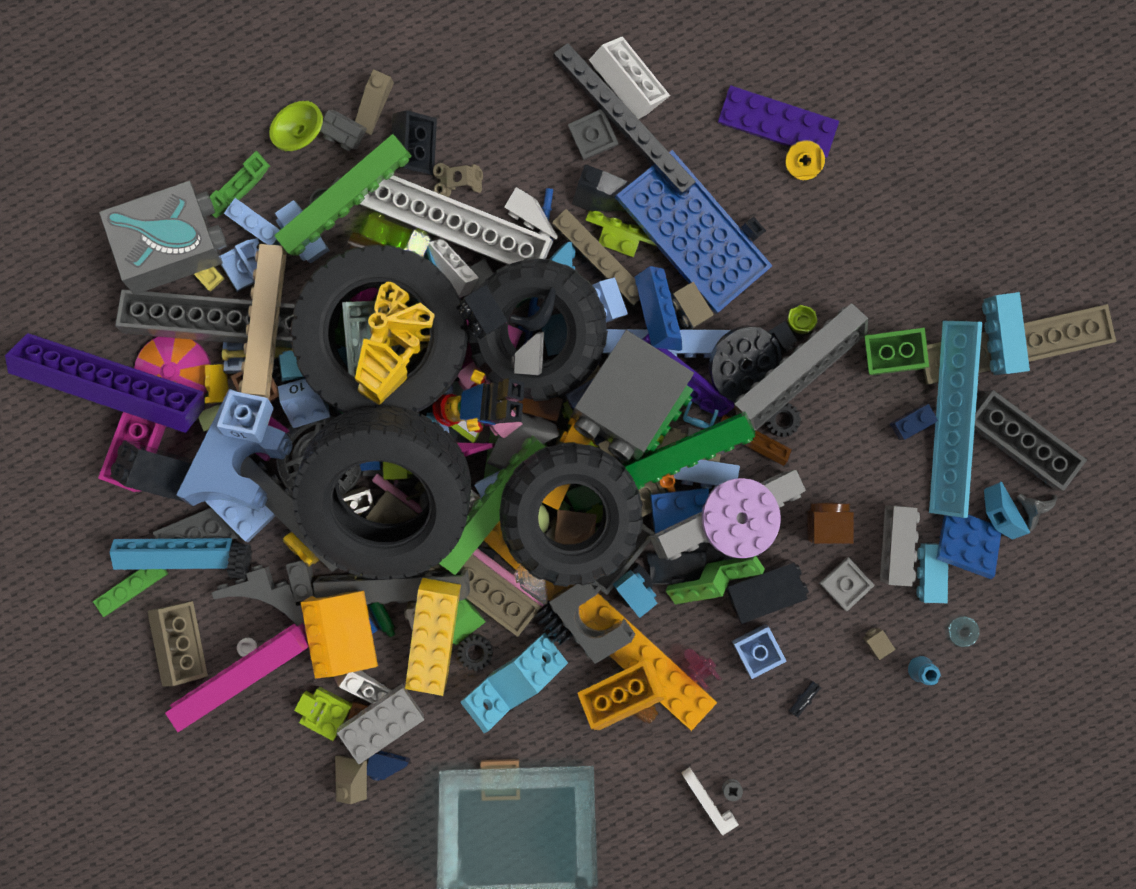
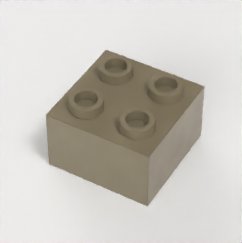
M694 282L673 293L671 296L675 312H678L680 315L679 321L684 329L692 330L713 316L712 311Z

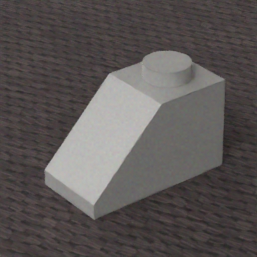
M544 332L537 333L515 353V356H512L511 365L512 368H515L514 373L531 375L542 373Z

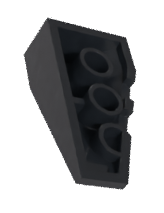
M585 164L572 205L588 211L627 212L615 197L631 183Z

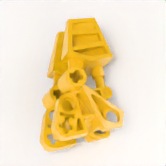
M386 282L379 288L374 306L375 313L368 319L372 336L370 340L363 339L355 380L359 383L358 392L378 405L407 379L406 365L409 363L410 357L420 351V342L430 341V334L424 336L420 333V330L432 328L435 317L434 313L422 303L411 307L405 305L409 300L408 293L392 282ZM392 290L389 297L386 298V292ZM420 315H428L430 317L429 321L421 318ZM401 345L406 350L398 356L392 350V346Z

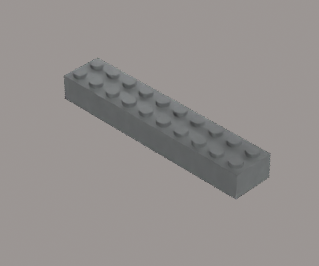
M122 290L115 326L123 334L245 344L248 342L246 327L247 324H250L251 317H249L248 310L249 306H252V301L146 291L134 295L131 290ZM281 303L276 347L292 348L291 321L294 317L295 304Z

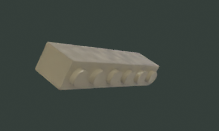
M565 209L552 222L553 227L568 242H572V246L605 280L615 278L621 296L634 307L640 301L635 278Z

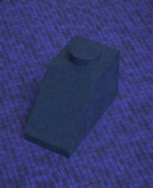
M379 750L369 757L367 775L372 780H384L407 767L410 758Z

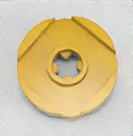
M802 140L795 143L786 154V167L788 171L800 180L814 178L820 173L825 164L823 150L817 143L810 140ZM803 155H807V158H811V161H808L807 165H803V162L799 161L801 158H803Z

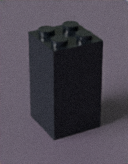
M123 440L117 451L116 462L111 467L110 477L128 488L183 501L177 496V493L193 461L180 455Z
M785 560L764 568V572L761 575L729 581L726 591L738 621L743 624L807 600L806 594L809 591L805 582L803 583L799 577L802 575L799 565L790 560Z

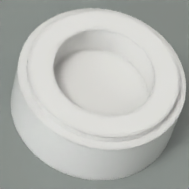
M244 638L239 641L237 652L240 656L244 657L255 650L257 644L251 638Z

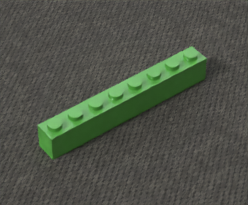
M392 134L274 236L288 254L293 256L300 255L305 251V247L310 242L313 243L320 238V234L324 230L331 229L338 218L345 217L350 212L349 209L352 206L360 204L365 199V195L377 190L380 186L379 183L384 179L388 180L391 178L399 166H405L409 162L411 154L398 138Z
M533 435L523 442L522 449L518 454L515 453L510 458V464L498 473L497 479L493 484L487 486L483 497L474 502L473 509L468 514L459 542L445 559H442L439 563L454 575L457 574L500 521L501 495L515 468L522 461L533 455L534 452L546 447L544 443Z

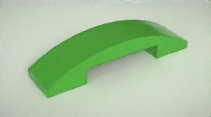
M255 151L243 163L244 167L219 191L216 190L210 195L215 209V213L212 215L215 218L226 211L234 198L240 200L246 195L270 167L258 151Z

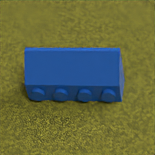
M649 266L635 276V281L651 345L655 348L681 351L682 337L666 274L662 268Z

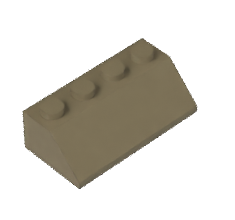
M193 601L147 611L162 686H175L208 676Z

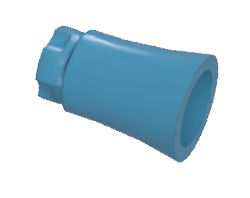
M918 656L909 663L908 673L914 681L922 682L926 685L938 683V679L941 676L940 671L929 658Z

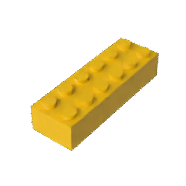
M422 578L417 594L405 689L443 696L449 672L461 590L460 584Z

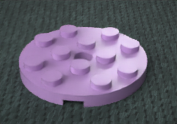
M732 479L721 483L710 492L702 509V527L708 541L716 550L734 558H749L764 552L774 542L780 528V510L775 497L764 485L751 479ZM740 512L746 515V520L743 524L737 521V515Z

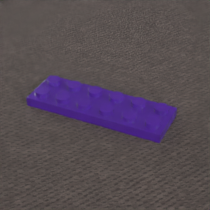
M730 85L718 123L789 147L799 141L810 140L820 146L826 159L839 121Z

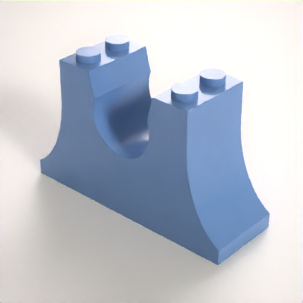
M229 389L177 496L192 506L208 500H227L259 512L260 508H263L267 502V493L250 478L241 476L242 462L253 453H264L271 458L284 459L286 455L290 454L293 445L285 432L268 425L262 443L224 436L217 428V424L229 391H234Z

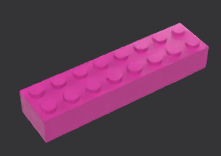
M303 623L299 626H296V624L291 625L169 705L171 709L165 714L176 731L180 732L307 649L309 644L305 625Z

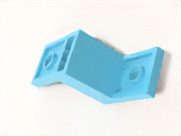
M543 633L519 656L493 671L461 701V704L483 733H486L510 709L539 693L568 662L546 633ZM542 655L546 658L547 663L543 661ZM483 702L487 704L488 710L484 708Z

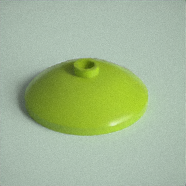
M298 101L286 106L276 115L270 126L269 133L272 143L283 151H294L304 148L319 134L323 123L322 112L317 105L309 101Z

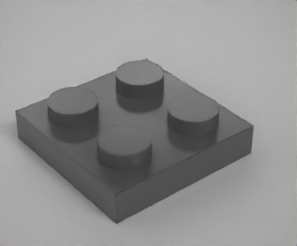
M598 110L568 124V128L583 161L618 146V141L602 110Z

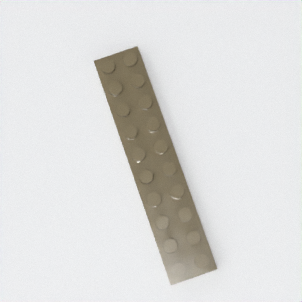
M1108 304L1024 323L1029 361L1116 342ZM986 332L981 333L978 373L990 371V361L992 359L991 353L987 349L989 336ZM941 342L927 345L929 368L923 369L926 385L939 382Z
M387 490L365 519L376 523L395 524L408 521L419 513ZM473 554L461 567V569H468L470 593L467 599L518 637L539 611L541 605ZM438 563L434 567L431 566L428 570L439 571L447 569Z

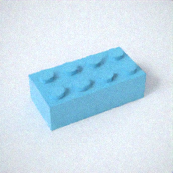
M1020 292L996 295L984 299L982 310L986 314L985 331L989 336L987 349L991 353L990 370L993 372V375L1030 371Z

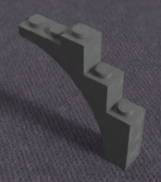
M262 565L252 567V572L246 573L248 581L247 579H239L235 581V585L229 586L226 583L217 586V590L212 592L214 600L224 597L259 599L285 613L297 626L302 623L305 625L301 604L299 601L295 602L291 584L284 581L276 584L277 588H275L269 566L265 568Z

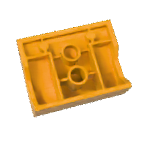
M364 590L345 592L321 598L312 596L301 602L315 678L334 677L378 666Z

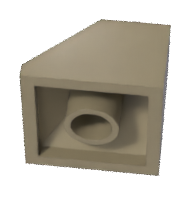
M335 756V797L337 802L353 804L367 799V760L358 764L354 758Z

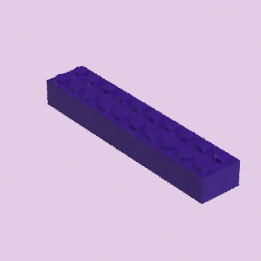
M29 333L5 355L9 374L185 433L205 409L203 391Z

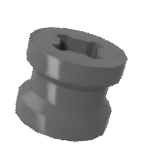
M728 779L723 783L722 791L729 801H737L742 797L743 789L736 779Z

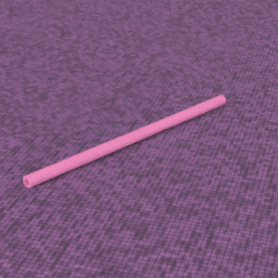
M377 474L372 480L383 490L391 492L420 514L423 511L417 502L413 499L407 501L406 497L408 496L389 481L384 480L381 475ZM478 548L474 551V556L540 604L541 608L545 605L547 600Z

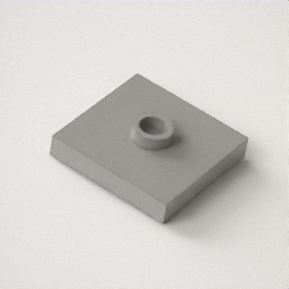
M846 557L820 582L823 588L846 612L875 586L849 557Z

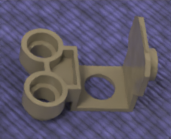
M439 163L433 168L434 176L440 179V183L434 187V192L449 197L451 190H456L455 187L465 185L472 187L474 192L481 193L483 172L477 165L472 164L471 167L465 165L449 168V166ZM456 171H460L462 174V179L459 182H455Z

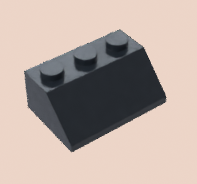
M408 110L392 114V134L398 138L411 154L409 162L403 167L399 166L394 172L410 175H434L437 118Z

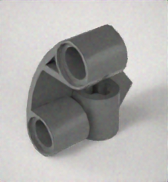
M522 413V425L505 438L499 435L487 464L500 470L505 469L510 464V458L515 453L518 454L522 449L523 442L527 438H531L532 435L544 444L558 438L560 434L557 425L542 417H530Z

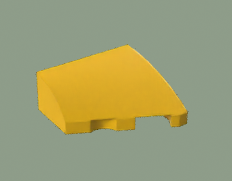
M224 364L205 366V387L209 394V397H205V403H222L229 390L227 374L223 371Z
M293 532L283 538V542L295 555H298L308 567L320 560Z

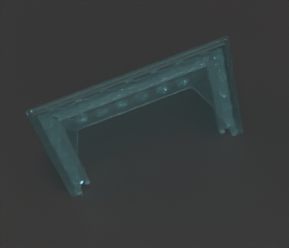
M594 766L439 771L437 889H595L598 887Z

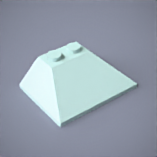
M376 301L342 302L348 373L354 377L356 376L363 339L370 340L372 336L368 319L375 313L374 306Z

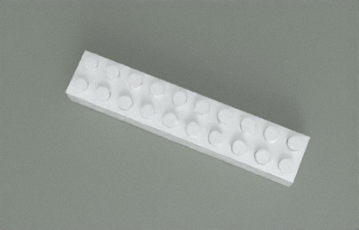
M394 175L388 180L384 179L379 183V188L365 195V199L360 203L365 208L506 265L527 259H546L553 243L552 239Z

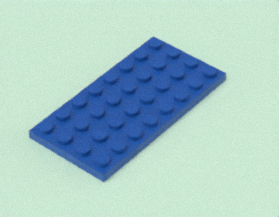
M672 150L669 153L696 181L694 186L680 196L652 166L619 192L615 198L689 284L695 283L707 305L717 314L770 269L772 265Z

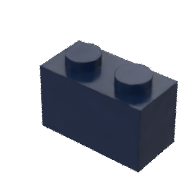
M925 404L891 422L890 425L898 439L905 440L934 424L938 419L930 405Z

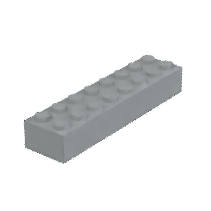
M797 470L784 471L760 483L773 494L779 508L784 506L783 502L799 499L801 497L800 494L806 491ZM702 512L649 537L658 557L665 558L666 560H674L682 556L681 552L687 550L690 552L697 549L699 543H709L702 527ZM740 512L737 515V521L743 524L746 520V515Z

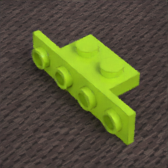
M590 211L587 215L586 221L603 227L599 243L604 247L634 257L640 240L656 246L637 225H627L618 218L605 217L603 213L598 211Z

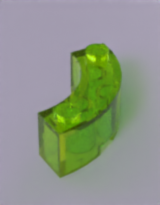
M376 211L374 213H367L359 231L360 234L379 241L385 246L388 243L390 246L400 247L404 250L415 252L422 257L424 256L431 238L426 236L427 232L419 228L415 231L385 220V216Z

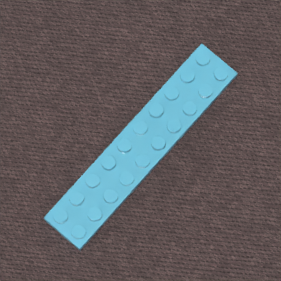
M943 321L936 410L938 421L935 424L929 513L961 518L968 517L982 322Z

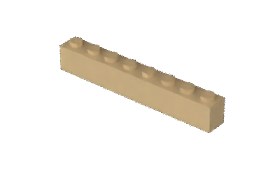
M260 244L259 251H256L255 254L257 269L253 271L255 285L251 288V299L253 301L252 306H249L248 310L249 317L251 318L250 324H247L246 327L248 342L244 344L246 358L241 366V371L244 374L243 381L239 383V391L245 394L265 397L269 400L287 252L282 245Z

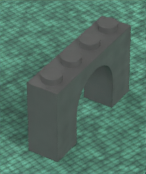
M596 580L595 583L583 586L580 584L569 585L555 594L549 602L552 610L562 619L563 625L571 631L575 641L583 647L586 656L592 659L595 664L632 642L635 636L634 631L625 619L606 630H593L583 623L579 615V606L598 594L601 587Z

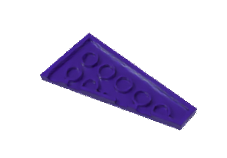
M647 334L642 340L651 345L649 334ZM656 348L694 372L687 386L693 389L690 394L693 397L691 401L698 404L700 409L714 414L715 410H718L717 416L722 417L734 408L735 403L722 396L712 384L668 349Z

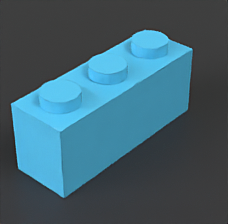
M921 543L920 548L917 550V557L920 559V567L917 568V577L920 579V586H917V597L920 598L919 601L924 603L948 602V563L936 559L939 544Z

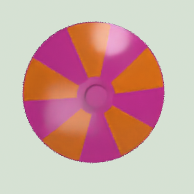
M156 337L142 348L136 359L134 369L203 391L205 395L207 392L205 387V366L211 365V362L204 348L194 340Z

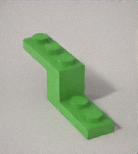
M756 556L708 563L699 580L668 585L666 592L675 604L722 597L729 580L761 575L764 572V567Z

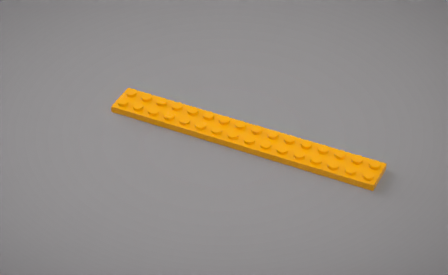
M500 521L484 539L490 547L549 601L555 594L566 588V586L554 585L552 582L543 579L539 580L516 562L503 539ZM599 593L579 606L581 620L593 630H606L619 621L626 620L634 631L635 636L632 642L609 656L624 670L644 660L652 662L667 699L660 701V703L691 731L717 704L715 699Z

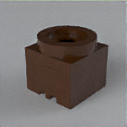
M810 503V510H808V541L814 544H854V512L850 511V503Z

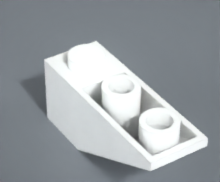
M516 187L505 205V208L509 210L508 214L517 220L521 217L525 220L523 224L531 229H534V227L539 228V234L557 239V235L538 201Z
M442 238L429 242L428 247L436 266L450 280L459 297L470 294L479 277Z
M361 670L334 676L340 688L372 704L391 692L390 689Z

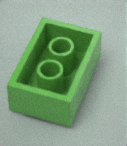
M925 328L865 336L869 375L929 368Z

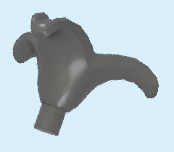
M1023 494L1018 495L1016 500L1022 503L1024 510L1028 514L1029 523L1027 527L1030 532L1036 527L1040 514L1048 512L1055 506L1058 498L1057 495H1051L1050 501L1027 498Z

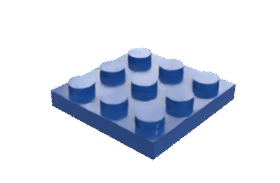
M944 515L936 559L992 579L995 577L1001 533L994 528L992 523L970 515L967 518Z

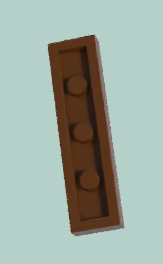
M725 414L722 416L720 422L731 417ZM755 431L753 441L745 444V446L783 466L788 462L792 450L758 431Z

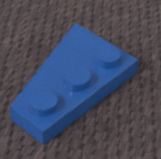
M708 488L650 494L654 533L702 512L703 506L709 497Z

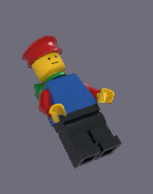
M475 369L470 378L475 383L470 389L463 391L462 396L454 394L442 395L432 406L433 414L436 420L445 426H453L461 421H466L468 431L477 433L482 431V424L495 425L499 423L521 422L523 404L517 401H523L525 382L507 378L503 382L486 384L485 374ZM517 387L518 394L514 396L513 391ZM514 408H516L515 417L511 416L512 410Z

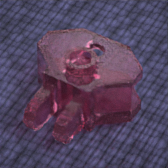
M691 648L685 651L684 656L690 663L688 667L691 671L689 676L695 683L699 682L708 691L710 687L704 679L710 674H713L719 681L722 680L721 676L714 669L716 664L710 657L708 659L703 655L699 657Z

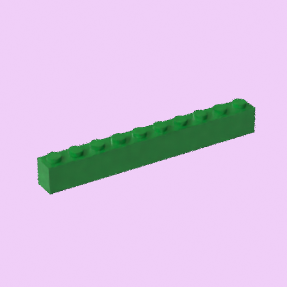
M745 411L656 449L654 452H649L647 455H642L639 460L633 459L622 465L633 477L639 490L645 486V483L650 481L652 483L658 482L662 479V476L666 474L674 475L685 466L691 468L697 465L699 460L704 458L705 460H710L716 456V453L721 451L724 453L729 452L739 443H742V445L750 443L755 437V430ZM575 484L570 486L566 492L575 512H587L592 509L593 505H602L599 495L587 486Z

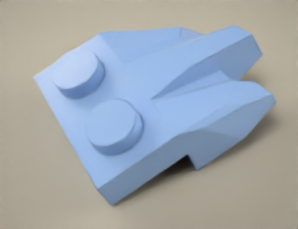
M258 238L246 240L236 245L235 249L221 255L223 261L221 266L237 292L255 283L253 271L257 269L255 254L256 251H259L256 248L259 244Z

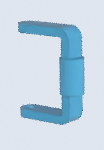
M692 401L688 403L683 416L685 422L699 428H707L714 424L718 410H715L709 424L687 416Z

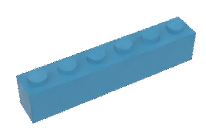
M232 538L114 539L110 549L113 570L225 569L228 565L229 552H231Z

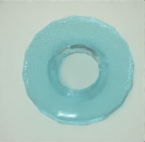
M959 617L951 623L949 636L956 645L968 647L977 641L979 627L972 618ZM968 627L969 635L961 637V628Z

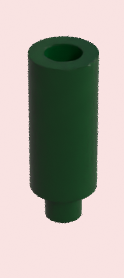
M379 602L370 604L369 608L382 633L386 632L389 638L395 635L393 630L395 625L384 604H379Z

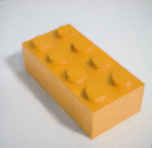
M645 660L578 692L590 727L594 730H601L667 699L653 663Z

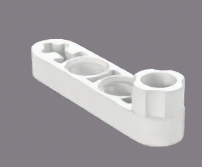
M690 767L681 772L722 835L739 825L730 810L722 815L720 814Z

